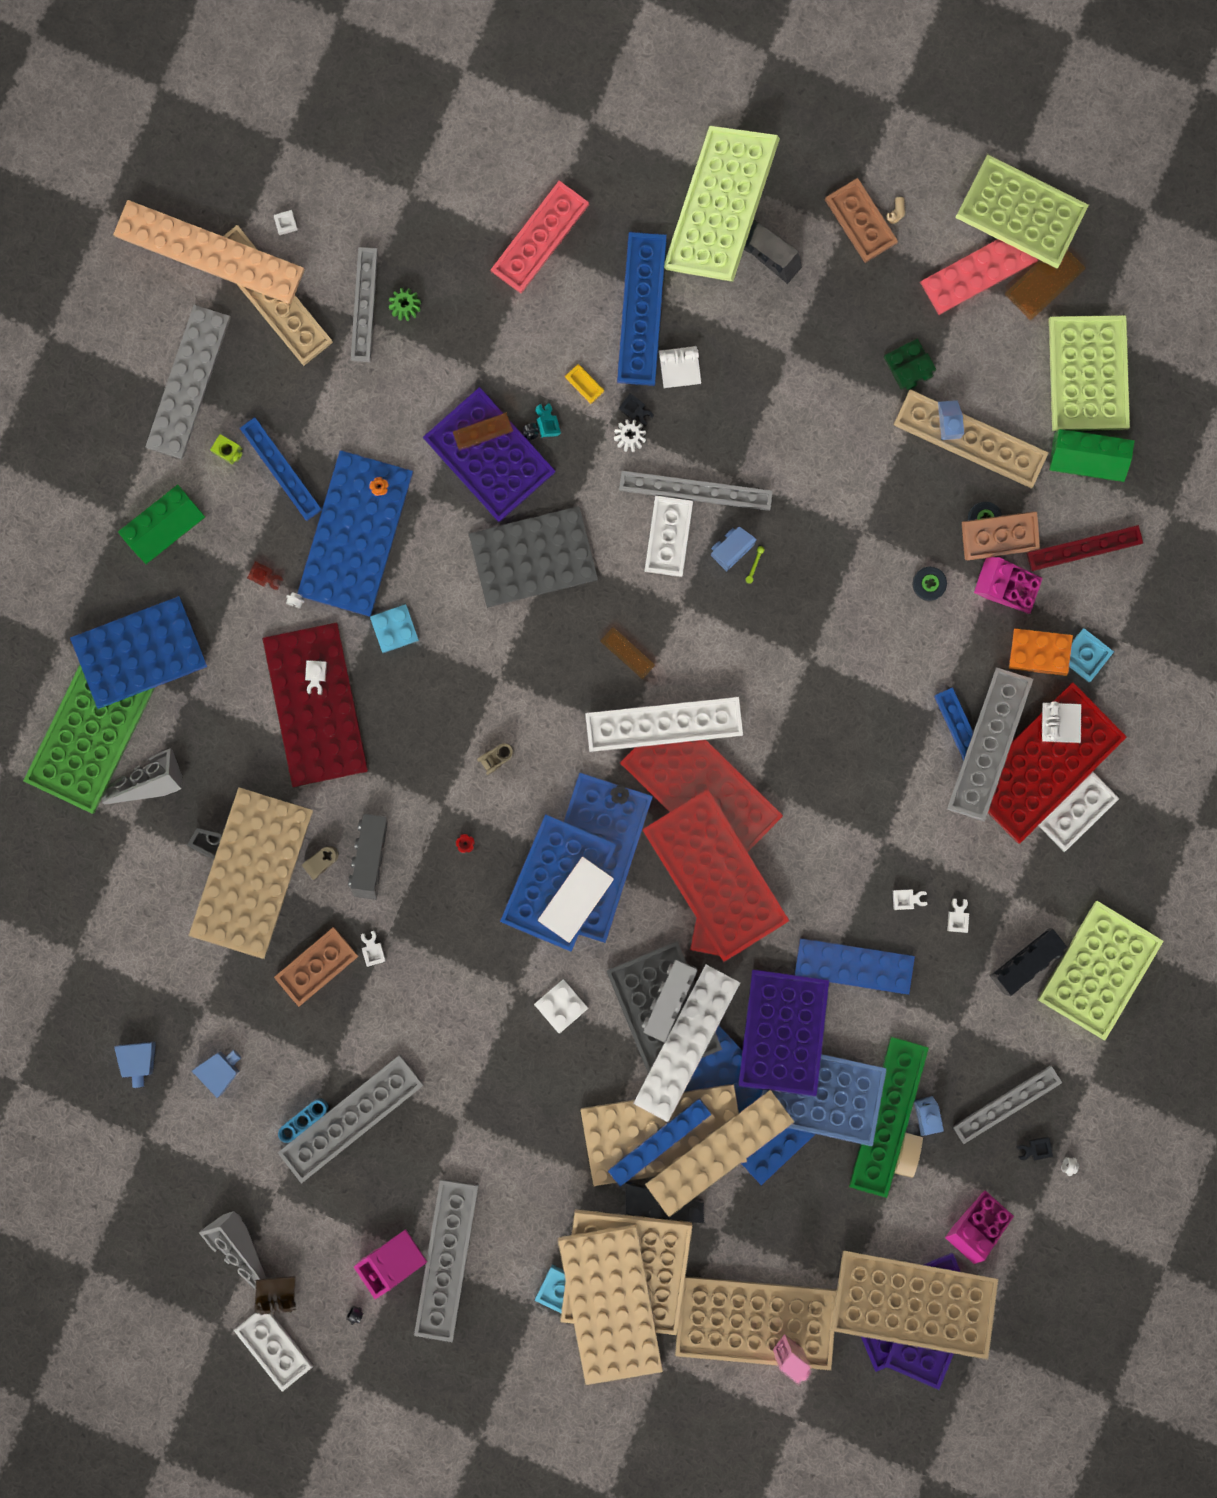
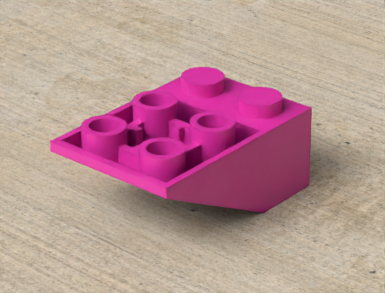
M988 557L983 564L974 593L1030 614L1043 578L1000 557Z
M985 1190L953 1225L945 1238L967 1259L976 1264L987 1258L1014 1216Z
M405 1229L359 1260L353 1267L374 1299H377L426 1264L427 1260Z

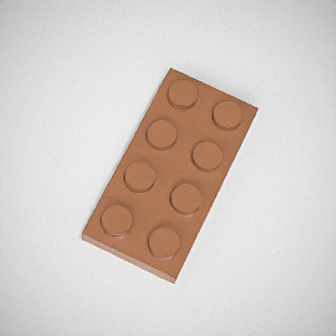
M858 178L825 198L828 206L865 263L897 244L896 237Z
M1035 511L962 522L965 560L1040 550L1038 518Z
M333 927L274 978L297 1006L300 1007L359 956L336 928Z

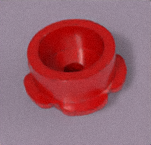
M463 834L456 840V846L461 853L471 852L474 849L473 844L475 841L473 837Z

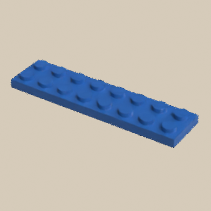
M629 232L617 383L655 386L666 235Z

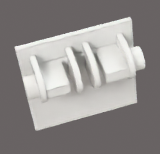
M697 346L659 351L664 388L701 384Z
M1043 703L1042 741L1081 743V704Z

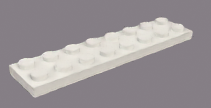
M739 697L585 713L589 752L743 736Z
M705 965L633 1104L667 1122L669 1121L740 982Z

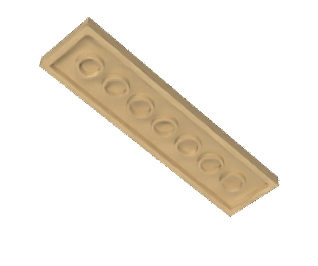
M238 225L223 236L257 249ZM237 284L303 366L333 343L295 295L290 305Z
M909 390L893 424L894 426L1027 487L1032 488L1048 452L963 413L964 435L961 439L941 440L938 402Z
M770 1090L645 1185L666 1214L671 1216L793 1124L794 1120Z

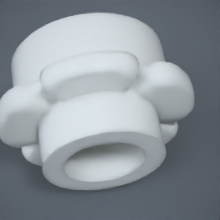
M291 593V596H286L288 598L286 604L293 606L294 604L296 605L295 607L301 608L302 603H304L302 596L299 594Z
M1066 1157L1061 1166L1062 1172L1067 1173V1176L1076 1174L1079 1169L1077 1159L1074 1157Z

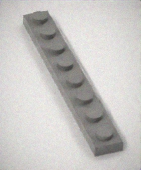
M628 471L621 472L619 491L767 511H770L773 493L771 490Z

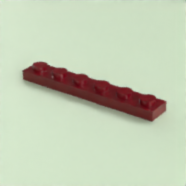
M1139 525L1028 552L1027 558L1031 572L1142 545L1143 539Z

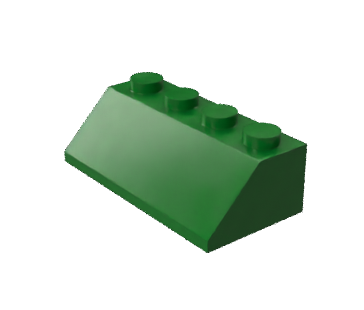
M1058 429L1054 433L1049 471L1125 482L1132 461L1135 440Z
M177 484L120 529L118 533L136 555L147 564L206 517L183 488Z

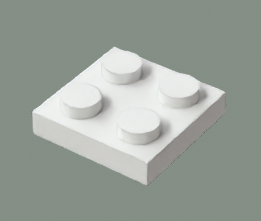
M564 979L534 1004L559 1034L588 1009Z

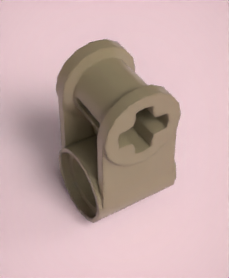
M500 744L493 750L480 756L477 761L481 762L488 776L513 758L514 749L511 745ZM503 747H508L510 750V754L506 758H503L500 754Z
M332 846L325 847L301 866L315 880L329 866L336 862L339 856L338 851ZM331 851L333 853L331 855L332 860L325 858L326 852Z

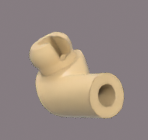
M903 197L895 198V209L887 214V220L891 224L899 222L905 216V199Z

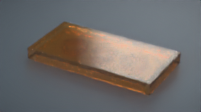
M1067 250L1058 268L1040 260L1004 295L1032 321L1086 268Z

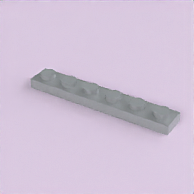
M358 247L351 361L371 362L378 259L377 248Z
M1049 1066L952 1127L961 1142L965 1144L1062 1084L1053 1067Z

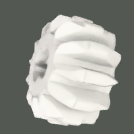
M628 419L625 420L626 426L619 423L620 429H615L614 431L617 434L614 437V441H620L617 444L618 448L625 445V452H627L628 447H631V451L635 452L636 445L637 448L641 449L642 445L640 442L645 443L646 441L642 437L646 435V431L641 430L643 425L639 424L636 426V420L629 424ZM627 432H631L633 439H629Z

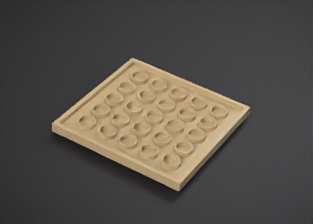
M575 1209L572 1235L636 1224L656 1333L677 1335L692 1223ZM565 1281L561 1322L574 1324Z

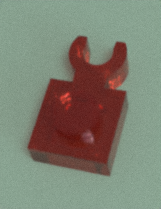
M256 561L247 579L263 587L269 583L270 587L274 590H279L277 586H274V581L278 579L283 582L284 580L279 575L272 576V569Z

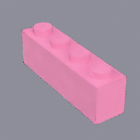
M784 1334L774 1347L773 1352L779 1369L799 1384L802 1380L805 1381L811 1373V1367L804 1349Z

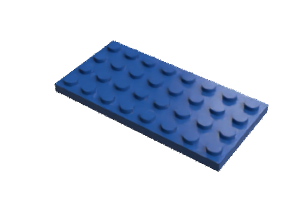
M340 450L297 594L301 595L302 598L371 617L413 471ZM376 477H382L383 480H387L389 484L387 493L379 496L374 495L372 489H370L371 481H374Z
M579 773L564 822L617 844L605 871L614 880L584 921L579 935L606 943L653 796L625 787L629 791L627 802L616 804L611 800L612 796L610 793L618 785Z
M718 1025L715 1033L722 1050L700 1059L684 1092L734 1084L738 1112L740 1113L762 1096L763 1089L738 1086L742 1050ZM786 1128L747 1157V1162L741 1164L762 1185L815 1134Z

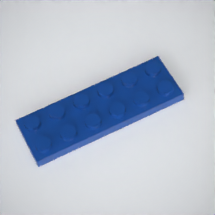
M800 938L794 976L829 980L831 983L909 995L915 956Z

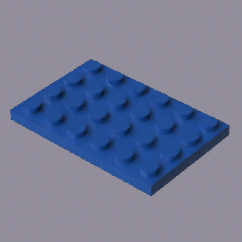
M179 596L70 638L98 709L207 667Z
M545 815L500 922L572 952L582 926L569 943L540 923L538 919L582 857L605 872L617 844Z

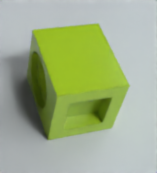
M219 434L210 449L213 454L232 465L234 462H238L243 454L240 445ZM229 446L232 447V452L225 455L224 449Z

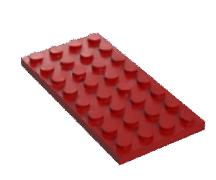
M1073 682L1052 702L1081 704V743L1042 741L1041 712L1012 741L988 814L1018 844L1127 738Z
M706 740L635 747L620 762L669 812H672L708 789L747 853L783 817Z
M708 789L642 829L723 962L789 922L788 917Z

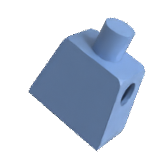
M155 1042L115 1046L121 1076L132 1077L133 1088L144 1087V1075L153 1073Z
M235 1050L231 1051L227 1056L219 1052L193 1069L192 1072L218 1098L238 1074L239 1070L234 1065L241 1059V1056Z
M933 1096L914 1100L921 1136L943 1132L939 1106Z

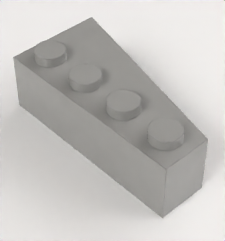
M675 960L674 965L670 964L666 972L669 976L666 982L662 981L658 990L661 994L658 1000L654 999L650 1010L653 1012L650 1018H645L642 1028L645 1029L643 1033L660 1041H666L694 980L697 969Z

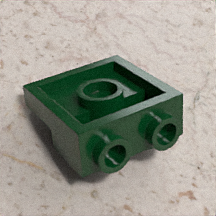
M918 338L884 355V359L901 390L904 388L910 390L918 385V381L923 379L925 382L934 377L933 373L937 370L929 354L925 353Z

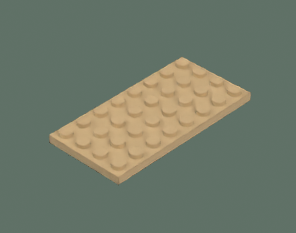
M238 788L189 933L190 937L265 959L313 810Z
M734 1084L683 1092L668 1122L699 1098L712 1115L628 1181L657 1176L738 1115ZM635 1100L581 1108L593 1186L617 1183L608 1170L668 1122L633 1104Z
M636 1224L559 1237V1248L586 1385L663 1372Z
M843 1251L831 1331L988 1359L998 1279Z
M685 1276L675 1356L778 1365L773 1349L785 1334L804 1349L811 1368L831 1370L834 1331H831L837 1290Z

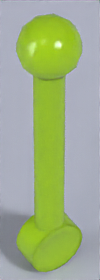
M763 546L757 548L758 553L749 576L746 577L748 584L753 582V574L761 553L765 550Z

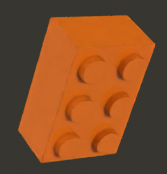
M1014 629L1009 669L1067 676L1073 635Z

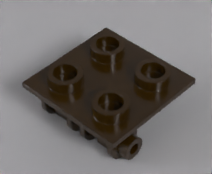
M295 1276L256 1280L254 1312L262 1316L263 1314L271 1313L273 1315L275 1311L280 1314V1311L282 1313H292L293 1310H296V1303L294 1302Z

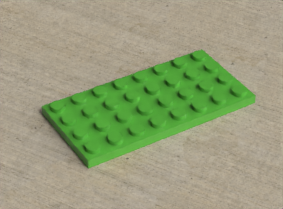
M79 665L23 781L94 814L155 687L98 709L81 665Z

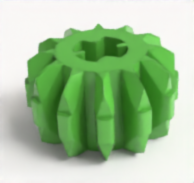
M401 288L400 294L394 291L395 298H389V301L392 303L389 305V309L393 310L392 315L394 317L398 315L400 321L404 316L409 321V315L416 318L415 312H420L421 310L418 306L421 304L420 299H417L418 294H412L411 289H408L405 293L404 289ZM404 301H407L408 306L405 305V308H403L401 303L403 302L404 304Z

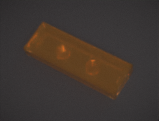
M503 413L453 431V435L460 451L511 433L513 430L507 413Z
M613 627L600 641L642 680L655 667V664Z

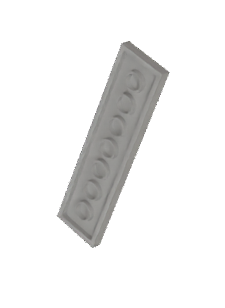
M193 305L145 446L147 449L183 460L231 318L230 316Z
M996 667L947 810L985 822L1033 683L1032 678Z
M399 1055L281 1149L278 1154L297 1179L303 1183L424 1084L403 1057Z
M440 1179L414 1336L453 1342L479 1185Z

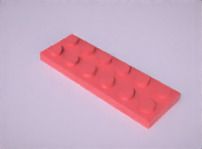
M558 181L491 268V272L522 294L587 209L589 202L561 181Z
M997 239L929 276L920 283L940 315L1034 264L1038 259Z

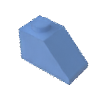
M958 400L938 402L941 440L961 439L964 435V425Z

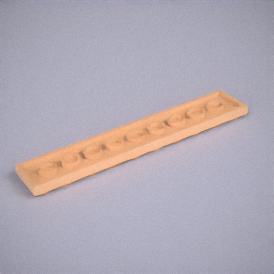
M127 200L113 234L119 239L290 305L305 271L301 266L130 200Z

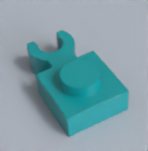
M539 404L536 407V412L540 416L537 419V423L540 428L541 437L558 436L561 434L557 417L551 416L552 406L547 404L544 410L542 404Z

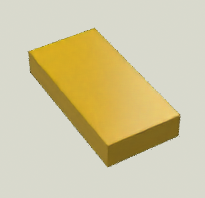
M579 364L565 376L570 384L590 404L605 392Z

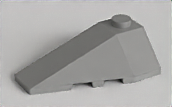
M170 748L149 758L150 764L142 769L138 765L134 768V772L129 778L122 776L107 786L103 793L102 803L105 805L160 797L180 790L182 774L173 750Z
M235 1211L223 1214L199 1232L213 1251L216 1252L217 1249H220L226 1255L224 1261L227 1264L231 1263L239 1267L238 1274L254 1289L256 1288V1280L266 1279L247 1227Z

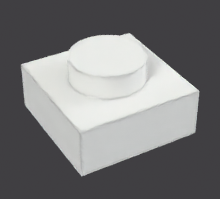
M292 210L273 215L279 235L298 230Z

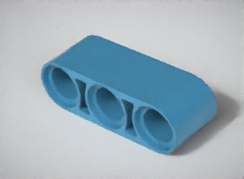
M324 1099L314 1100L279 1129V1139L285 1143L293 1141L327 1113L328 1103ZM316 1103L323 1106L322 1113L315 1111L314 1105ZM300 1116L307 1117V1125H302L299 1122ZM285 1128H290L292 1130V1137L285 1136Z

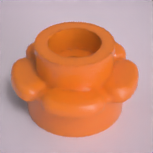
M376 477L374 481H371L370 489H372L374 495L379 496L387 493V488L389 487L387 480H383L382 477Z

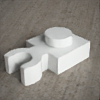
M307 661L305 680L311 681L307 687L308 694L312 693L313 687L318 688L319 695L322 694L323 689L320 681L326 682L327 662Z
M894 890V910L914 909V903L919 906H926L927 902H920L919 897L927 895V892L920 891L913 895V890Z
M957 899L952 900L954 912H949L947 931L968 933L969 913H964V909L968 905L967 900L963 899V905L960 907L957 906Z
M371 931L372 938L370 940L366 939L365 933L361 934L362 941L367 945V947L362 948L367 967L386 962L382 944L375 943L377 937L375 931Z

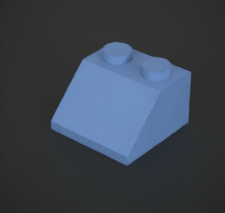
M738 527L736 530L732 528L725 535L727 537L726 540L722 543L720 541L711 548L713 550L711 556L726 572L756 542V539L741 527Z

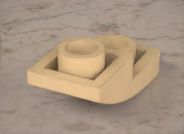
M905 1133L895 1174L914 1177L920 1158L923 1137Z

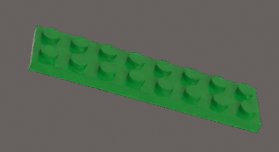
M890 1037L882 1068H886L873 1146L860 1144L849 1187L885 1198L888 1197L929 1047Z

